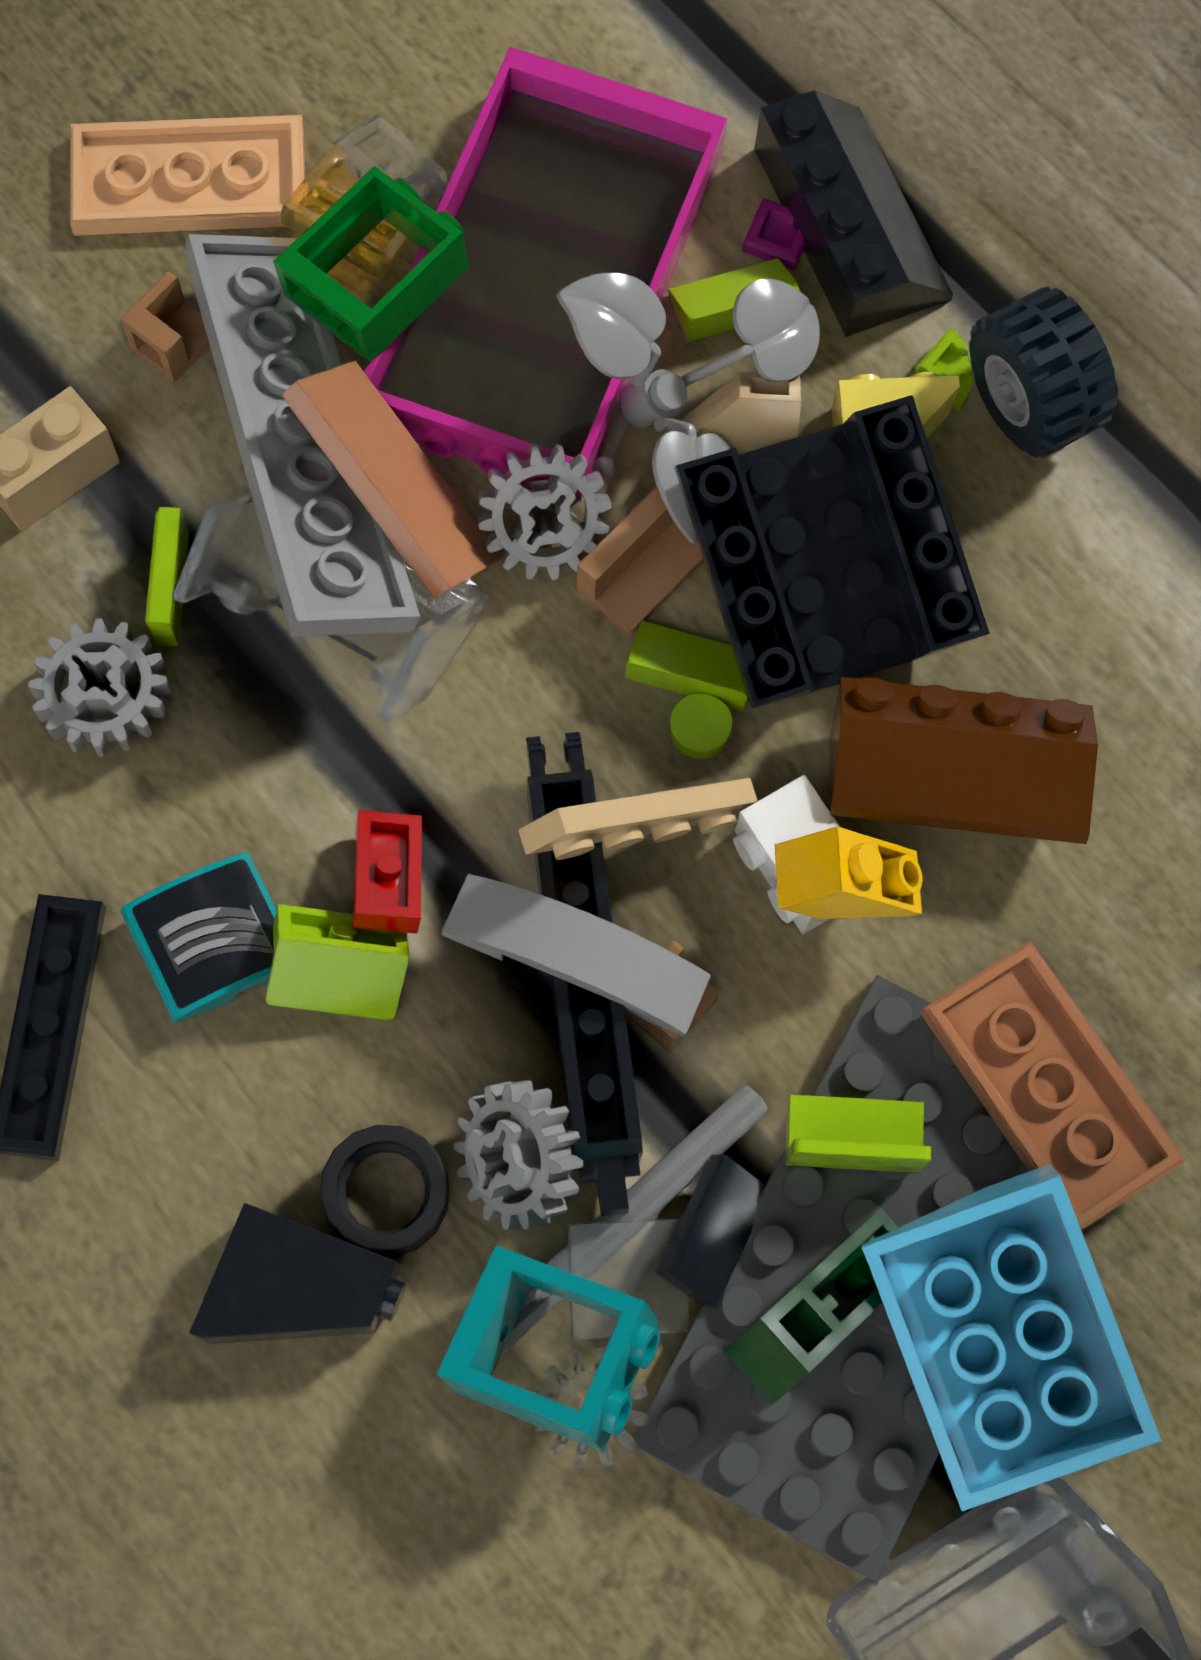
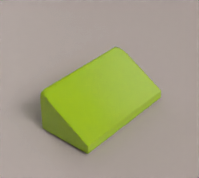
M777 258L669 288L668 294L688 343L735 329L732 319L734 303L738 294L747 285L760 279L769 278L780 280L801 292L798 283Z
M641 621L626 663L625 679L686 696L695 693L711 694L721 699L727 707L744 711L748 695L731 645Z

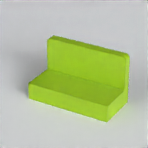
M277 904L273 924L274 955L266 988V1002L273 1006L392 1020L396 1015L410 957L407 933L352 928L353 914Z
M790 1094L787 1099L786 1165L919 1173L931 1162V1147L923 1146L924 1102Z

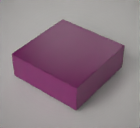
M763 198L744 239L741 251L767 261L778 258L786 268L795 271L804 252L805 242L800 230L798 229L796 233L792 225L793 216L789 208Z

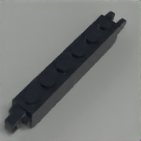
M580 732L565 733L563 750L569 772L545 774L546 752L545 746L541 743L540 736L526 738L530 775L527 777V801L530 823L557 808L596 802L591 769L585 770ZM602 842L594 843L595 848L584 854L562 860H556L554 851L534 854L540 895L568 904L613 923ZM550 975L565 1102L569 1110L567 1116L569 1131H578L580 1139L571 1145L572 1155L583 1160V1167L574 1169V1172H579L580 1183L596 1181L601 1216L628 1213L629 1204L625 1177L640 1176L639 1163L643 1154L624 1005Z

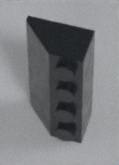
M816 90L761 107L754 147L755 152L781 205L789 208L793 216L792 225L796 233L799 229L804 238V252L845 337L950 301L953 292L860 108Z

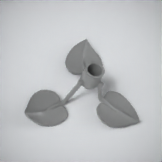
M600 273L577 280L561 289L556 294V298L567 313L577 341L591 364L606 376L615 379L629 378L630 383L622 389L620 394V408L626 420L639 428L654 425L657 432L667 429L672 430L663 434L656 442L652 458L654 478L663 502L679 530L690 543H698L674 468L678 464L732 448L717 434L707 433L697 437L693 424L672 419L684 407L687 398L686 387L751 354L759 375L768 382H784L799 376L813 361L819 345L820 327L815 308L809 303L808 297L780 280L760 279L747 285L736 297L732 313L734 328L738 336L746 344L680 377L665 369L656 370L651 373L661 355L660 347L653 341L663 332L666 325V315L659 298L647 284L636 277L620 273Z

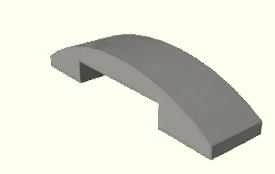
M471 874L467 875L441 932L442 936L501 961L505 955L625 1005L626 1013L683 1037H686L711 977V974L686 959L616 924L532 891Z

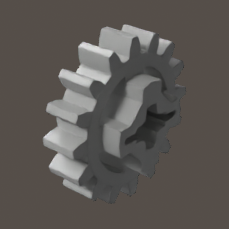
M534 443L530 444L529 459L521 462L512 451L506 454L509 470L505 474L493 468L488 471L489 481L495 487V490L479 491V504L491 511L477 516L479 530H494L485 540L486 548L489 553L505 549L502 557L505 569L510 570L521 561L524 563L527 579L534 578L538 567H547L551 579L556 580L559 577L560 564L567 562L577 572V565L580 563L579 554L583 550L590 553L598 545L593 537L594 533L608 534L611 527L608 520L598 515V513L605 512L612 507L607 494H594L604 484L599 471L586 476L583 475L587 467L585 456L579 454L570 463L565 462L562 445L556 444L551 451L550 457H542L537 444ZM536 475H550V477L545 480L528 482L526 480L527 478ZM577 490L582 494L585 503L582 522L577 520L576 515L570 511V505L576 499L575 493ZM505 502L509 503L511 509L519 514L518 520L513 525L514 531L511 534L503 521ZM553 503L556 516L551 518L547 515H542L535 521L532 508L536 505L541 509H546ZM561 543V545L553 548L538 549L541 545Z
M95 619L92 633L84 634L82 629L74 623L70 625L72 639L67 643H63L60 639L53 636L48 640L54 652L51 659L46 657H35L34 659L35 667L44 678L28 681V687L34 698L40 699L32 705V708L40 722L48 721L45 728L51 738L57 741L67 735V743L75 753H79L85 747L87 741L92 742L98 757L105 756L108 742L116 740L125 752L131 750V742L128 735L136 731L140 735L149 738L153 733L146 721L149 716L164 718L167 713L163 702L157 698L171 694V686L167 677L161 675L167 670L161 653L151 654L154 648L146 634L132 641L133 634L128 623L121 622L116 627L114 633H108L103 619ZM140 673L141 686L138 696L134 701L131 698V689L139 682L136 675ZM67 674L69 676V686L61 692L63 700L60 701L61 685ZM86 678L95 685L100 684L104 688L111 687L115 697L111 696L106 690L101 691L95 686L90 688Z
M529 1080L514 1083L510 1081L484 1087L485 1094L473 1096L468 1100L473 1114L458 1118L457 1124L466 1133V1138L464 1141L455 1142L453 1150L465 1155L466 1164L456 1171L458 1178L470 1177L473 1184L468 1192L467 1199L469 1202L483 1200L485 1202L483 1218L486 1221L501 1218L502 1227L505 1230L523 1227L525 1230L550 1223V1217L564 1214L568 1210L563 1197L578 1193V1185L569 1177L570 1170L583 1167V1160L575 1155H571L570 1145L580 1139L579 1132H566L563 1126L569 1110L566 1106L551 1109L552 1091L548 1088L534 1091L532 1081ZM508 1112L511 1113L509 1119L502 1120ZM531 1189L533 1191L528 1198L523 1196L526 1190Z

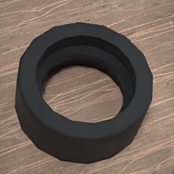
M374 1125L353 1132L333 1149L322 1171L320 1199L327 1221L343 1241L388 1258H395L418 1250L437 1233L448 1211L449 1182L440 1155L423 1136L402 1126ZM380 1152L397 1153L410 1159L421 1171L425 1183L424 1202L418 1214L405 1226L391 1231L373 1230L359 1223L350 1212L346 1201L347 1180L354 1167L366 1157Z

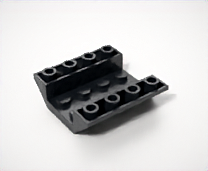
M913 395L856 411L841 425L740 455H738L736 448H732L675 466L674 469L752 709L798 698L839 685L841 677L856 679L990 634Z

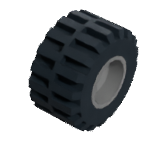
M1042 287L976 321V325L972 326L969 353L978 391L997 426L1021 451H1026L1030 456L1036 458L1039 456L1043 458L1107 425L1112 420V415L1116 413L1118 406L1116 400L1118 386L1112 360L1096 326L1072 297L1068 298L1063 291L1057 288L1051 290L1049 287Z

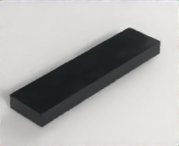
M38 894L0 1086V1154L59 1161L106 912V906L102 901Z

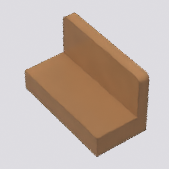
M657 486L577 565L576 590L628 634L634 633L640 627L641 621H646L704 562L699 543H690L679 530L670 516Z

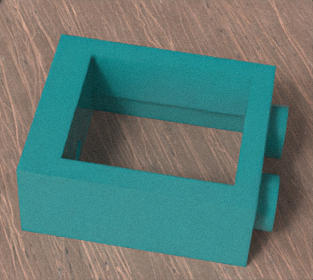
M495 1245L437 1375L457 1394L604 1452L611 1435L618 1436L629 1419L633 1403V1397L629 1392L639 1368H648L655 1357L660 1341V1329L657 1328L659 1321L646 1301ZM531 1287L618 1319L580 1411L492 1377Z

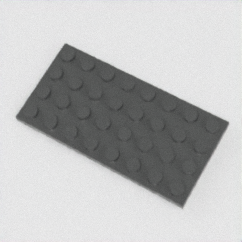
M879 975L876 976L813 1096L924 1102L923 1146L931 1147V1162L919 1173L786 1165L785 1148L759 1198L752 1232L717 1308L705 1305L701 1307L629 1444L872 1583H877L939 1455L938 1447L883 1302L807 1376L772 1406L724 1352L880 1208L898 1227H901L985 1187L1028 1172L921 1016L920 1012L930 1002Z

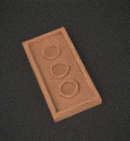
M356 361L297 380L282 393L284 400L433 599L437 600L486 572L502 559L498 551L489 553L486 548V535L482 530H479L478 524Z
M1028 941L933 1001L920 1012L1028 1172L1051 1164L1059 1173L1081 1230L1186 1161L1031 941Z

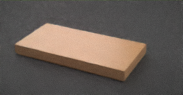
M302 115L70 124V226L73 235L307 226L305 147Z

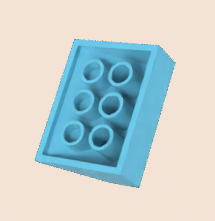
M1051 1164L985 1187L861 1245L961 1511L1162 1441L1061 1176Z

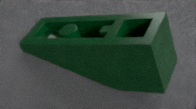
M882 1208L877 1210L724 1352L771 1406L807 1376L882 1303L861 1246L899 1228Z

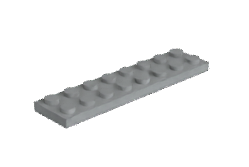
M188 234L184 248L186 262L290 636L413 632L420 614L402 556L298 419L282 395L295 381L342 365L333 334L284 296L273 261L297 238Z

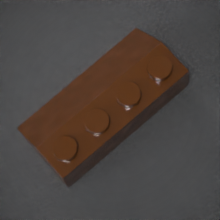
M841 677L830 733V815L1087 844L1090 833L1098 751L1093 705L1078 704L1066 699L1050 701L1015 697L1004 692L988 694L953 690L941 685L918 686L891 683L879 678L856 679Z

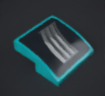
M248 851L215 862L168 882L125 904L120 911L174 1024L233 1003L239 992L268 982L274 955L273 924L276 908Z

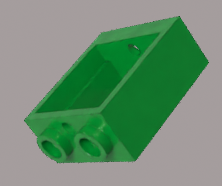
M373 166L273 261L284 296L369 363L469 268L464 242L466 235L458 221L445 211L435 212L421 201L418 193L407 181L402 178L393 180L376 166ZM384 219L429 254L371 309L327 275V273Z

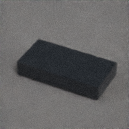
M711 1155L655 1273L701 1306L717 1308L752 1232L758 1201L766 1185L727 1155Z

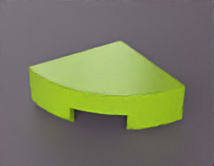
M949 328L918 364L914 374L933 372L939 376L959 375L960 387L953 407L960 411L968 398L973 384V371L966 343L957 332Z

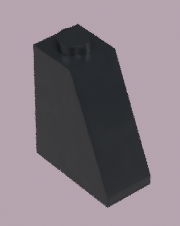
M244 1203L189 1333L199 1340L210 1344L375 1333L381 1318L390 1322L393 1320L403 1297L406 1283L397 1280L400 1267L397 1261Z

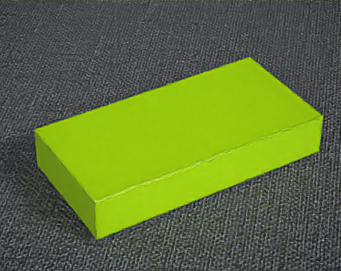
M159 507L155 515L145 621L157 646L179 647L190 535L181 508Z

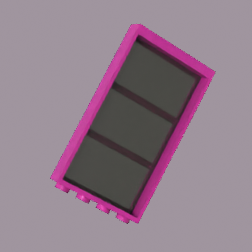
M509 47L436 209L437 213L445 211L452 215L463 228L466 235L464 242L469 268L371 363L368 362L364 373L416 443H419L426 451L433 455L444 458L454 455L476 463L479 468L487 473L493 468L500 470L504 474L509 470L506 454L510 451L518 456L522 462L529 459L530 444H537L542 457H550L554 446L559 444L563 447L565 462L570 463L574 457L582 454L587 461V467L583 475L586 476L593 472L619 409L621 391L630 380L629 378L615 379L606 376L591 364L582 351L570 319L556 298V294L571 283L594 274L620 273L643 281L654 291L662 303L722 156L727 118ZM419 247L409 272L429 254L421 247ZM536 475L526 480L529 482L545 480L550 475ZM579 490L575 493L576 498L582 499L583 496Z

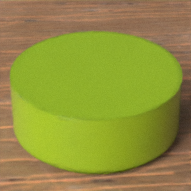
M706 693L688 695L681 699L672 711L669 724L671 741L681 753L695 759L713 757L719 754L729 742L733 726L732 715L727 705L716 696Z

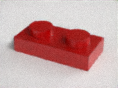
M358 810L355 824L352 928L418 933L421 921L422 816Z

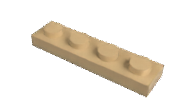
M745 778L557 808L520 828L518 831L526 855L554 851L556 860H562L584 854L594 849V843L604 842L606 851H613L642 841L644 834L652 833L654 842H663L689 833L691 831L690 826L698 825L701 834L716 832L736 824L737 820L734 813L758 802L751 779Z

